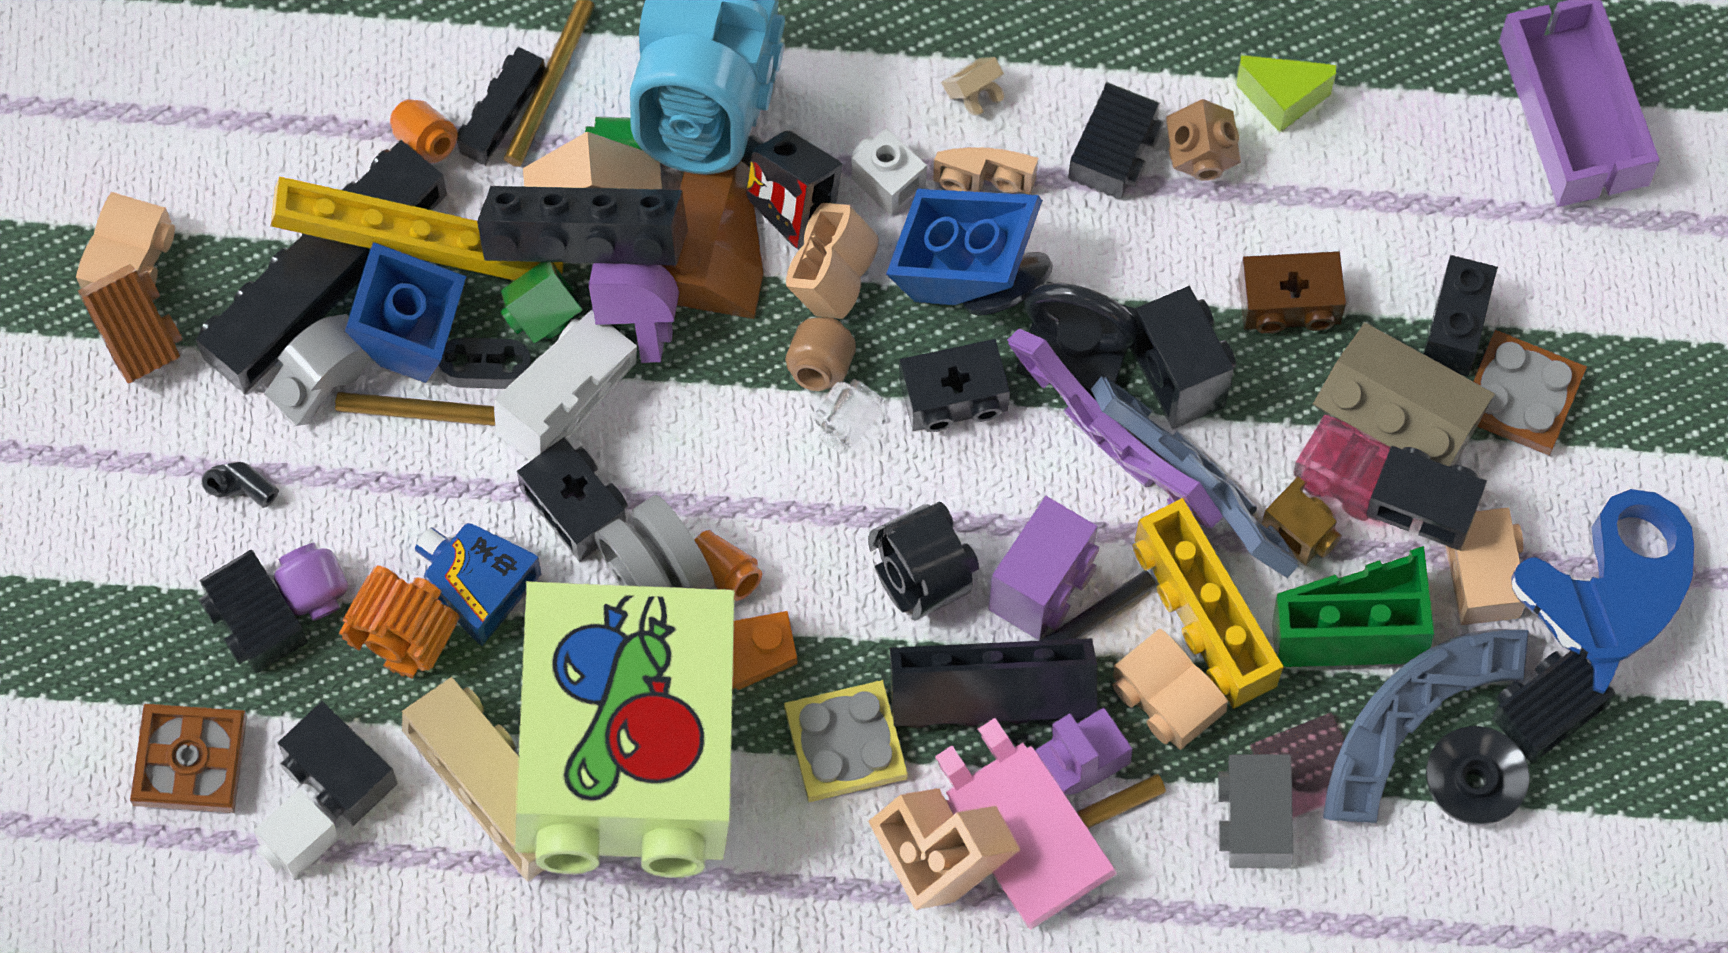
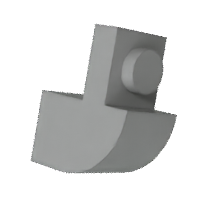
M347 314L327 317L312 324L301 332L278 357V360L284 365L264 394L296 426L309 424L331 389L336 386L355 383L371 360V357L345 332L349 319Z

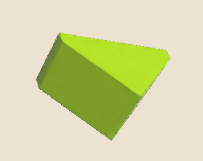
M1241 55L1236 86L1280 133L1331 95L1337 65Z

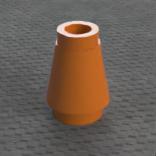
M711 530L700 533L694 539L714 578V585L718 590H734V600L739 601L746 598L756 589L762 579V571L758 568L756 558L714 534Z

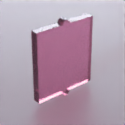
M1330 712L1250 744L1252 754L1291 755L1293 818L1325 805L1331 775L1344 743V738Z

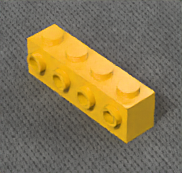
M1181 498L1139 519L1135 543L1132 544L1135 557L1145 571L1152 570L1160 584L1157 586V592L1164 607L1170 613L1176 611L1185 626L1182 628V635L1188 648L1194 655L1201 653L1209 667L1207 676L1226 696L1232 708L1234 709L1276 688L1283 665L1184 499Z

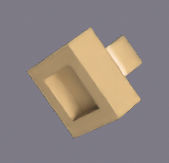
M995 57L979 58L941 82L950 99L964 98L965 108L972 115H979L984 112L978 102V95L982 90L989 94L992 102H1000L1004 99L1001 87L997 83L992 82L1004 74Z

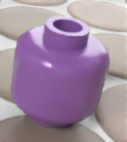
M313 542L299 547L278 559L281 566L275 571L273 578L279 592L294 615L309 613L312 621H315L340 609L337 599L341 598L348 591L349 586L332 550L317 548L316 543Z

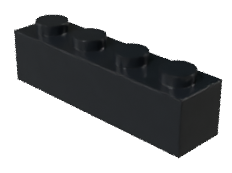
M519 46L513 55L509 54L505 58L501 73L497 78L494 77L490 81L486 96L482 101L479 100L475 104L471 113V119L467 125L463 124L457 132V144L460 154L486 166L536 89L545 69L543 58Z

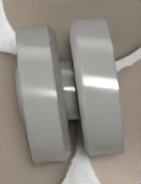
M658 495L652 496L632 509L634 528L627 522L616 519L594 533L601 555L618 585L713 589L715 587L710 568L698 545L674 510Z

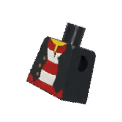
M783 131L766 142H763L755 135H751L741 162L750 168L746 193L748 200L794 248L799 250L804 245V234L809 219L821 203H837L843 163L792 131Z

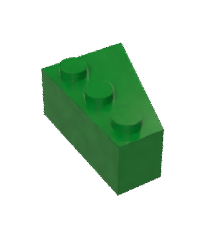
M1424 546L1410 550L1409 555L1384 564L1380 560L1366 564L1365 570L1338 578L1337 575H1332L1277 593L1272 630L1274 652L1283 667L1406 664L1430 649L1434 637Z

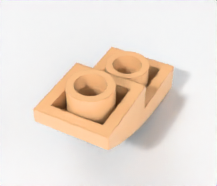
M968 147L938 151L934 159L933 181L940 183L946 190L980 192L986 180L992 182L1001 191L1007 193L1021 192L1030 195L1037 178L1038 158L1019 152L994 148Z

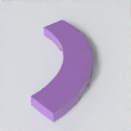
M1020 328L1007 339L1010 348L1039 385L1045 388L1050 383L1068 405L1063 412L1097 446L1144 487H1149L1154 482L1169 495L1167 499L1168 504L1183 498L1196 521L1206 528L1212 529L1223 518V515L1200 482L1188 477L1162 460L1132 436L1117 421L1101 411L1097 401L1070 373L1046 340Z

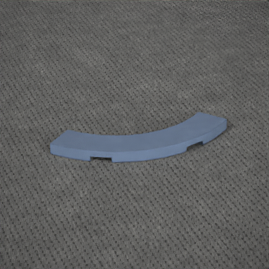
M1101 376L1091 388L1101 411L1145 442L1175 469L1200 482L1220 513L1242 540L1250 555L1288 579L1299 566L1298 560L1273 526L1269 525L1266 528L1254 518L1253 514L1256 512L1257 506L1180 432L1176 431L1172 435L1148 418L1152 413L1149 407L1107 377L1103 378Z
M1490 629L1451 638L1426 650L1393 674L1371 697L1356 718L1344 740L1328 786L1323 818L1333 821L1377 823L1383 789L1392 765L1395 762L1393 756L1406 735L1413 733L1431 713L1442 705V701L1455 693L1492 682L1524 680L1529 630Z

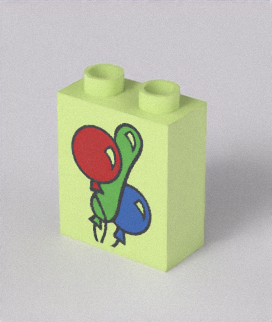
M527 582L515 853H536V864L540 868L562 874H577L594 870L599 865V856L642 857L641 866L643 870L656 876L671 878L688 877L702 872L705 868V859H724L730 820L734 590Z

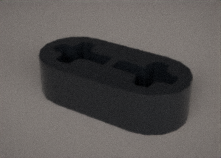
M454 338L446 342L442 359L438 366L442 378L451 386L459 388L506 389L532 364L529 350L517 340ZM465 354L469 362L465 363L463 371H455L453 362H456L457 355ZM506 356H515L517 364L514 365L513 372H504L502 364L505 363Z

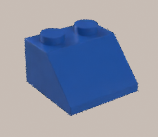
M373 242L345 332L380 367L427 383L441 362L466 276Z

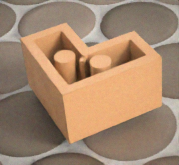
M585 132L523 168L524 186L662 189L660 162L642 150L590 132Z
M939 788L901 794L868 821L915 910L954 903L1020 851L997 806L957 812L954 815Z

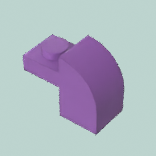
M593 263L589 290L595 324L635 323L641 363L661 362L664 342H671L672 322H674L679 296L678 286L674 278L661 265Z
M1104 707L1078 724L1071 714L1058 720L1053 724L1052 740L1035 750L1065 795L1077 794L1095 786L1131 764L1132 747Z

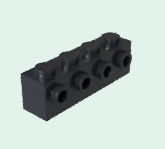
M490 186L477 219L485 261L677 265L688 232L683 191L669 189Z
M1092 638L889 648L893 726L924 728L932 724L953 723L973 726L981 722H989L994 718L997 721L1021 724L1038 719H1062L1068 714H1071L1076 721L1097 712V660Z

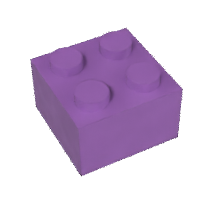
M1045 496L992 574L989 611L1039 641L1049 627L1057 630L1070 609L1071 605L1067 601L1075 587L1082 591L1096 570L1097 565L1093 561L1100 549L1099 546L1095 545L1098 526L1050 497Z

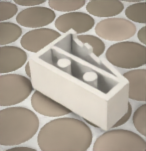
M592 310L580 321L577 318L572 320L563 330L558 341L544 354L539 356L529 368L494 399L496 433L530 461L563 437L568 439L636 364L637 345L610 324L596 325Z

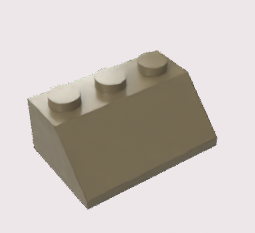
M1364 323L1337 360L1313 405L1323 413L1388 449L1391 448V445L1401 449L1413 447L1428 454L1431 460L1450 467L1451 465H1456L1493 400L1495 393L1373 326Z

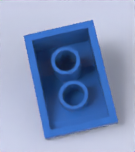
M917 189L886 275L914 302L956 305L1012 288L1043 200L1039 195Z

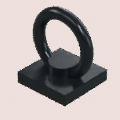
M1047 281L1046 284L1036 286L1030 290L1024 303L1026 313L1032 321L1029 333L1046 340L1065 367L1093 398L1095 397L1091 388L1101 376L1103 378L1107 377L1116 383L1127 350L1135 343L1138 337L1139 328L1134 318L1136 308L1120 304L1095 290L1073 284ZM1019 360L1016 373L1034 379Z

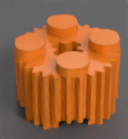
M377 565L373 567L371 573L367 576L344 616L343 622L345 623L339 634L343 636L342 639L347 641L349 646L354 647L358 651H360L363 644H366L367 648L386 659L383 665L385 668L393 673L397 672L401 676L406 675L413 679L418 669L429 671L433 668L454 631L460 616L450 607L441 604L442 602L438 600L441 594L440 589L429 581L416 577L412 583H407L391 570Z

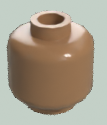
M829 317L807 319L799 324L785 357L787 369L792 374L794 380L808 390L822 391L834 388L843 382L856 351L855 339L849 330L836 319Z

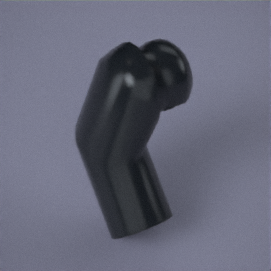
M245 462L216 465L207 470L201 480L203 489L209 495L227 497L246 494L262 508L268 507L279 493V489Z

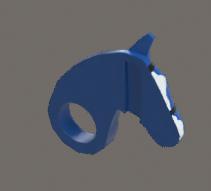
M1636 489L1624 491L1611 496L1591 527L1599 578L1592 577L1590 581L1571 579L1570 575L1560 572L1551 564L1536 557L1528 558L1517 565L1511 576L1512 590L1517 599L1545 624L1562 647L1578 653L1590 661L1593 668V690L1602 694L1612 681L1619 662L1651 643L1669 624L1680 608L1693 578L1694 538L1692 526L1677 505L1656 492ZM1628 517L1640 518L1654 525L1661 531L1667 542V555L1659 558H1650L1634 553L1623 543L1619 536L1617 521Z

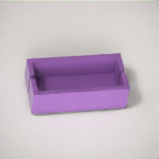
M1567 0L1558 2L1549 27L1550 34L1548 35L1544 34L1551 16L1549 5L1507 14L1499 43L1557 207L1599 198L1604 187L1609 196L1649 186L1660 159L1602 0Z

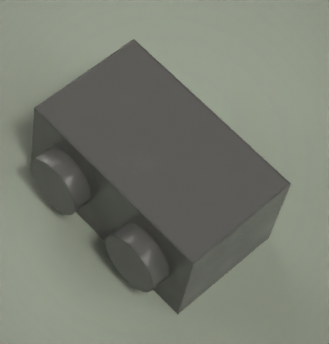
M1229 754L1227 771H1218V802H1228V821H1219V851L1229 852V868H1291L1293 858L1291 755Z

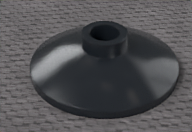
M1042 252L1024 253L1012 288L963 302L964 307L973 315H989L1022 302L1030 290L1044 284L1051 275L1053 264L1049 256Z
M1467 726L1451 731L1435 745L1427 762L1426 782L1433 800L1448 816L1465 824L1490 825L1506 819L1519 808L1528 790L1529 770L1522 751L1508 736L1488 727ZM1470 774L1480 776L1484 786L1481 788L1470 787L1466 782V776Z

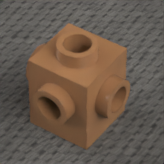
M1202 98L1166 116L1170 142L1169 155L1172 160L1173 169L1194 176L1197 180L1209 181L1220 177L1223 171L1241 163L1238 146L1239 132L1235 125L1234 111Z

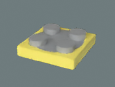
M883 680L784 703L808 803L907 780L908 774L896 728L893 726V717Z

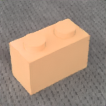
M1509 508L1476 511L1462 550L1459 551L1446 546L1460 624L1467 625L1518 619L1521 617L1525 605L1517 599L1512 590L1511 576L1517 565L1520 564L1518 554L1523 552L1521 527L1519 524H1512Z

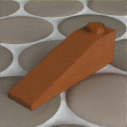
M741 161L732 169L717 174L684 172L679 190L683 191L688 232L677 265L661 266L671 274L678 286L677 306L754 319L764 271L755 207L749 202L746 195L749 167Z

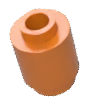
M404 100L394 108L391 114L390 125L394 137L398 141L402 140L429 163L442 161L454 149L458 137L455 125L426 101Z

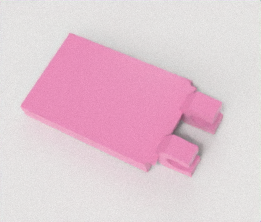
M996 718L978 728L982 735L984 743L996 759L995 761L971 775L953 746L947 748L935 756L953 786V788L946 792L949 797L946 802L954 815L957 812L997 806L1020 851L993 871L992 874L1029 930H1031L1115 876L1116 871L1033 747L1026 748L1024 743H1021L1014 748L1009 737Z

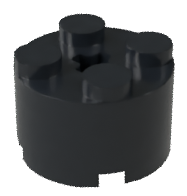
M940 501L933 505L923 504L871 530L868 535L870 552L878 548L882 560L881 563L874 566L882 586L894 605L902 613L910 609L913 611L911 619L914 621L970 594L973 587L972 573L979 570V561L974 550L967 543L961 544L953 529L954 522L951 513L946 505Z

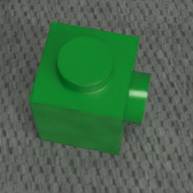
M540 262L501 290L506 306L501 310L503 317L517 335L525 331L534 344L543 337L552 338L561 333L569 324V319L582 311L577 293L553 262Z

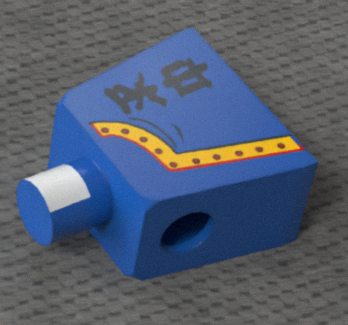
M472 523L465 524L452 540L431 527L422 534L415 546V551L432 563L425 571L424 579L440 589L441 594L438 600L442 602L441 604L450 607L459 614L458 623L481 646L484 645L524 597L527 582H536L542 575L538 556Z

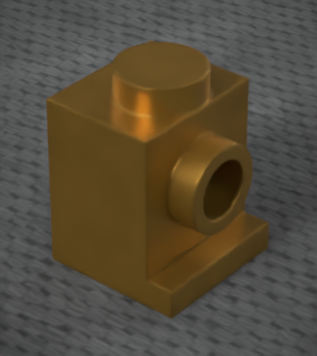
M1297 476L1268 506L1261 524L1266 528L1269 525L1273 526L1287 543L1296 559L1306 566L1316 554L1322 558L1327 556L1340 541L1342 535L1335 530L1337 520L1333 518L1331 509L1319 498L1314 496L1309 498L1303 493L1306 482Z

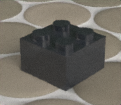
M1189 285L1137 307L1134 318L1139 332L1137 340L1129 348L1172 430L1225 408L1229 389L1232 387L1231 380L1234 368H1236V359L1227 341L1218 340L1212 328L1214 326V318L1204 299L1197 300Z

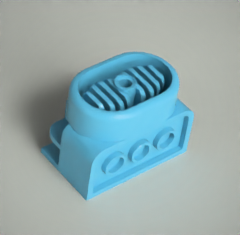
M645 0L639 27L640 59L630 87L629 97L631 132L638 146L646 154L668 167L694 174L725 172L735 167L741 161L751 128L756 127L760 111H767L769 108L773 83H775L777 71L780 70L783 60L785 43L781 42L785 26V16L778 14V0Z

